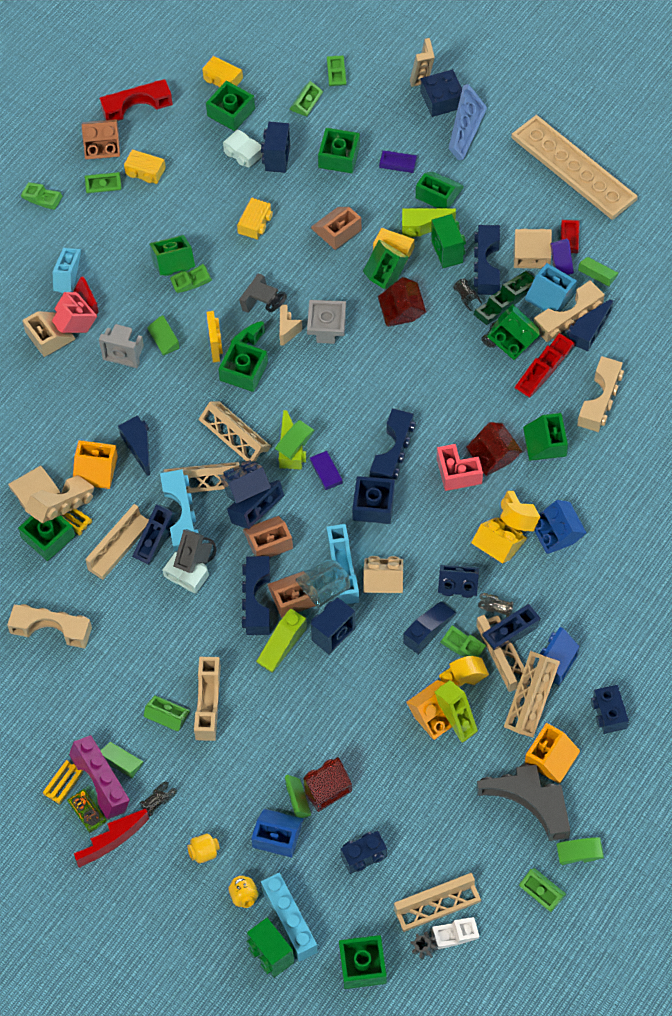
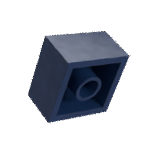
M453 69L420 78V92L432 117L458 110L462 87Z
M268 121V127L264 128L263 133L265 142L261 144V153H263L262 164H265V171L286 173L291 146L289 123Z
M251 460L243 462L241 467L237 469L230 468L224 471L223 475L219 476L227 496L236 504L271 488L263 467Z
M357 476L352 508L353 521L391 524L395 480Z
M338 597L334 601L328 602L324 611L320 615H315L311 620L312 641L328 655L356 629L355 611Z

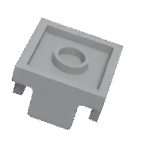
M309 300L307 335H316L317 343L329 344L335 343V336H345L346 301Z
M118 324L114 325L112 331L111 328H107L105 334H101L99 338L103 360L138 368L140 363L139 356L144 347L142 336H138L136 342L129 341L132 328Z

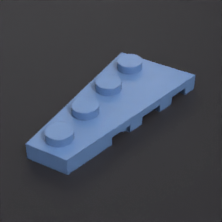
M469 84L463 85L449 144V150L457 160L464 159L487 109L486 105Z

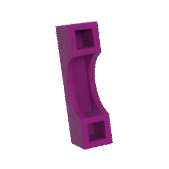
M90 735L74 741L69 756L76 765V768L87 772L92 779L97 792V803L107 820L125 813L130 799L93 737Z

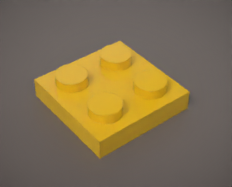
M208 311L207 320L213 362H220L219 354H223L219 319L214 317V311Z

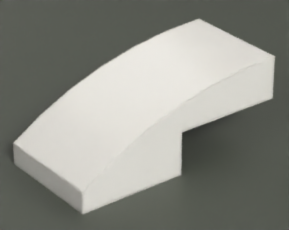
M474 917L454 920L452 924L434 926L430 930L432 937L436 938L434 945L438 949L460 945L479 938Z

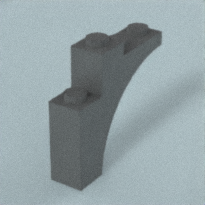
M523 764L516 768L515 776L506 774L500 778L484 777L477 781L476 789L478 796L489 795L507 798L528 809L542 824L549 841L569 839L571 831L562 786L547 784L541 788L537 765Z

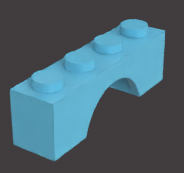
M183 469L160 473L164 497L175 500L182 509L179 521L170 527L174 551H178L184 529L198 533V529L194 530L193 528L196 518L194 511L190 512L189 505L193 504L191 493H187L186 487L189 486L188 475L183 474Z
M346 524L326 527L327 541L338 598L346 604L359 603V589L353 570Z
M280 872L261 881L262 891L270 907L279 918L298 961L300 962L318 953L317 944Z

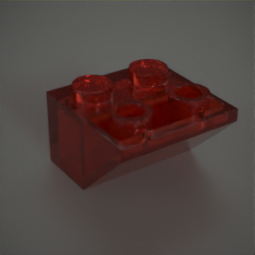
M400 278L378 296L385 324L388 327L414 322L426 313L418 282L408 278Z
M489 422L466 446L472 457H479L482 471L487 476L511 464L522 452L503 423Z
M339 757L334 760H327L321 768L309 771L303 778L305 794L317 812L352 792V783Z

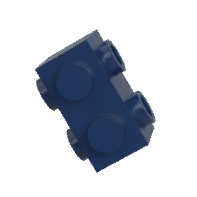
M440 565L438 593H442L444 596L457 594L465 598L477 596L479 568Z
M618 685L595 689L591 698V705L593 710L596 709L597 725L599 728L602 727L603 734L627 729L629 719Z
M378 831L374 833L367 832L361 839L348 841L340 848L341 858L349 874L362 871L367 866L379 863L387 857V847Z

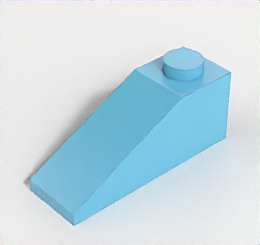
M62 249L53 270V291L60 293L72 292L76 281L81 249Z

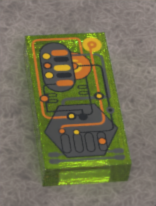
M85 789L67 799L68 804L89 834L107 823Z

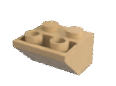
M515 229L514 268H543L546 263L550 265L552 229Z
M38 311L22 320L26 334L43 357L75 340L72 333H61L57 330L56 325L52 322L56 314L54 312Z
M379 556L365 558L363 592L403 593V559H399L397 556H390L388 559H382Z

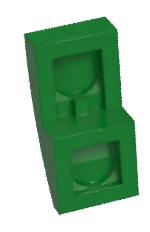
M259 321L248 326L231 340V343L235 340L244 344L249 342L255 345L265 333L264 322Z

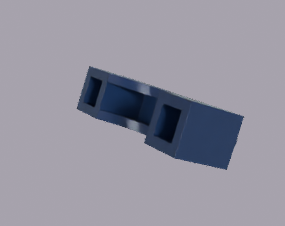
M478 225V232H474V243H478V247H474V258H478V262H474V272L477 273V277H474V287H477V295H493L500 290V270L492 267L486 259L493 252L499 251L500 225Z
M392 408L387 421V434L394 439L395 445L389 452L375 455L370 469V477L398 479L400 472L398 466L404 462L405 453L403 452L405 448L409 447L411 440L409 435L410 432H414L416 426L414 414Z
M249 556L246 557V564H242V574L246 576V581H242V593H246V599H242V611L246 610V616H242V628H246V635H270L269 608L262 606L255 599V595L260 587L270 583V557Z

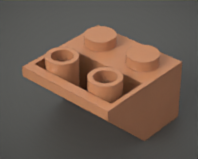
M117 119L82 122L85 159L120 157Z
M337 207L311 226V229L336 250L362 230L361 217L350 207Z
M279 516L255 524L250 529H243L254 556L273 557L293 549L292 536L286 523Z
M304 571L267 584L281 618L285 616L290 608L298 613L318 605L317 592L310 577Z

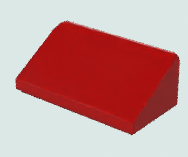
M82 276L73 292H77L94 313L98 314L97 302L85 277Z

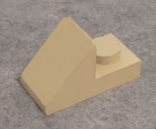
M281 305L279 336L280 345H285L302 331V320H291V312H288V306Z

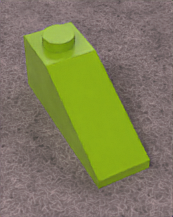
M402 208V235L414 237L430 233L432 219L452 214L454 220H456V208Z
M283 410L280 440L294 425L287 410ZM303 445L292 460L279 452V468L302 470V463H306L307 452L303 451Z
M290 608L278 623L256 662L273 673L307 630L306 618Z
M450 680L435 691L438 704L459 740L463 743L478 732L466 694Z

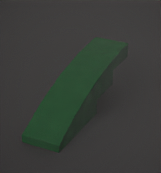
M527 271L504 283L500 291L488 298L487 303L475 309L473 315L485 325H488L500 317L512 304L515 305L524 298L535 278Z

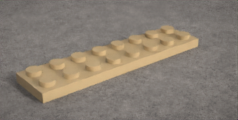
M535 115L512 133L511 138L611 220L615 219L637 201L638 196L539 116Z

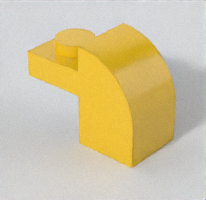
M514 491L506 492L505 497L501 501V508L503 509L500 516L501 520L516 530L534 531L540 518L534 504H521Z
M467 656L449 664L450 668L441 673L439 677L444 683L450 680L458 687H461L465 683L475 685L487 677L489 673L482 658Z

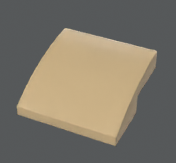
M42 466L35 468L8 484L10 490L18 498L24 509H26L30 495L41 490L53 494H61Z

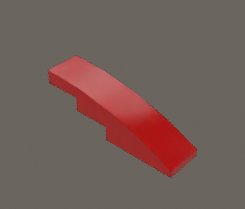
M559 333L551 345H547L539 358H535L514 388L530 398L557 369L575 343Z
M143 809L107 823L108 832L90 838L93 846L73 853L78 867L101 858L133 836L149 820L147 810Z

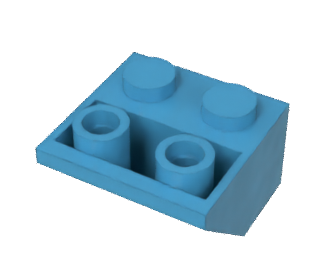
M546 263L536 275L525 300L543 311L549 308L560 312L576 293L577 280Z

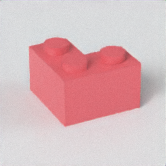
M64 292L54 308L57 313L53 317L52 322L61 333H87L97 315L77 292Z
M456 444L437 447V463L445 491L482 484L483 471L479 457L460 460Z

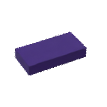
M382 150L379 168L414 173L417 155Z
M563 239L550 243L553 266L567 275L573 274L569 240Z
M327 451L310 457V462L325 491L343 484V480Z

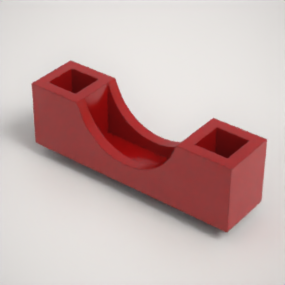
M166 79L99 98L105 120H123L127 109L136 104H148L156 110L173 105L172 95Z

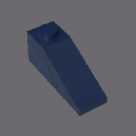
M610 299L577 319L576 323L569 327L567 335L575 343L574 346L589 351L612 311L613 300Z
M137 415L118 425L121 438L146 476H149L150 457L147 433L149 427Z
M273 481L270 483L271 488L237 504L234 502L230 505L227 511L231 523L250 529L284 497L280 481Z
M156 504L132 557L150 565L170 535V527L175 525L180 513L164 505Z
M440 601L417 618L403 633V644L419 655L456 615V612Z
M527 604L482 633V636L492 649L496 650L523 638L537 629L541 618L530 604Z

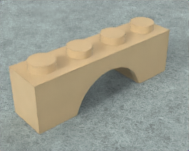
M591 280L576 289V305L572 309L557 312L548 308L534 318V324L539 327L540 336L546 342L555 339L559 333L561 334L566 329L568 330L571 325H574L577 319L603 304L605 294Z
M601 356L594 381L601 386L603 394L597 399L584 401L577 426L599 432L601 426H605L608 417L605 414L611 410L613 405L612 395L616 396L619 388L617 382L622 381L624 370H622L623 362Z
M76 475L66 480L61 494H53L41 490L30 495L25 511L41 523L53 520L57 516L64 515L73 509L88 504L93 498L92 493L95 487L79 475Z
M14 604L7 624L10 634L30 637L33 632L40 628L53 627L64 634L67 645L85 649L92 629L90 619L85 616L78 615L76 617L65 612H51L45 608L35 609L25 604Z
M199 657L198 704L194 723L196 740L216 741L221 672L219 657Z

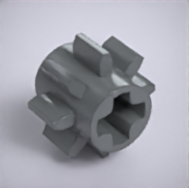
M427 932L424 933V936L416 934L417 938L415 941L410 942L415 946L412 953L416 955L420 952L419 957L422 960L425 956L432 958L433 951L438 950L433 944L436 938H429ZM425 943H427L428 946H427V947L425 946V947H423V949H422V948H421V945H425Z

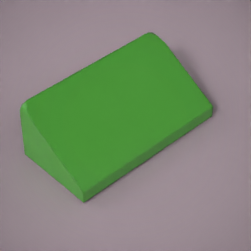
M309 81L289 109L307 117L323 91Z
M120 172L85 175L86 193L121 190Z
M589 257L582 260L578 267V271L610 287L619 274Z
M163 315L147 327L163 356L180 349L178 339Z
M154 695L145 705L144 717L179 731L190 710Z
M109 742L100 750L110 766L130 778L134 777L144 763L112 742Z
M285 775V785L295 817L305 818L311 816L301 780L291 775Z
M535 868L530 869L518 885L550 912L567 895Z

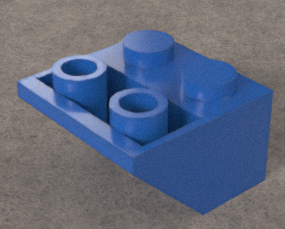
M561 500L554 501L539 514L540 518L534 529L546 554L571 546L587 534L572 504Z
M559 627L556 633L553 632L548 640L550 644L540 652L543 656L560 661L553 683L560 686L577 658L580 647L562 627Z
M263 809L257 819L251 838L252 848L292 858L303 818Z

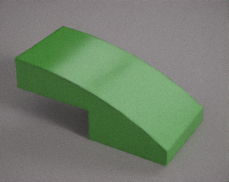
M344 55L327 56L329 86L346 85Z
M28 182L21 194L23 199L53 210L56 209L63 197L61 192L46 190L44 185Z
M204 264L189 272L181 271L170 277L177 293L195 289L212 281Z
M298 420L283 436L275 449L292 460L302 445L305 446L315 430L301 420Z
M453 625L440 641L441 644L463 657H479L486 647L485 644L471 634L467 636Z
M600 837L557 843L561 865L579 861L586 863L604 858Z

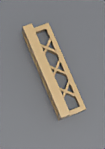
M430 38L424 39L421 54H416L410 77L411 87L419 86L420 78L430 76L435 57Z
M210 401L198 419L245 461H256L260 453L268 452L271 448L270 444L220 401ZM210 412L214 414V423H210L206 419ZM224 423L227 425L228 434L221 432L220 424ZM233 435L240 437L241 445L237 446L234 444ZM246 446H251L255 450L251 458L247 455Z
M239 462L164 469L163 473L183 469V474L188 475V480L192 477L197 478L200 481L197 487L191 488L187 486L186 488L187 493L224 489L223 485H219L221 483L219 475L224 474L223 472L230 468L237 469L240 466ZM214 475L219 479L218 483L214 486L206 483L205 480L209 476Z
M134 504L85 559L88 570L102 580L143 534L149 520L140 514L137 505Z
M485 615L477 617L476 626L508 691H514L517 689L519 682L517 683L513 673L516 672L522 675L524 666L512 643L507 644L505 650L501 648L493 650L482 636V633L491 628V624L501 622L499 616L497 615L486 619ZM505 656L514 658L515 664L513 667L509 666ZM530 678L528 679L526 685L531 684Z
M530 651L504 724L505 728L522 735L534 737L560 661ZM537 657L539 658L537 667L534 668L533 664L535 658ZM531 678V684L527 688V681ZM524 697V704L520 706L521 698ZM517 716L518 721L516 727L512 726V723L514 721V718Z
M469 873L395 902L394 911L403 932L477 904L481 902V898L475 887L473 874ZM471 889L474 895L473 899L467 901L460 898L463 891ZM448 897L455 900L453 907L446 908L441 906L442 900ZM427 905L436 908L434 914L430 916L421 912L423 907ZM412 913L417 916L414 922L406 925L402 915Z

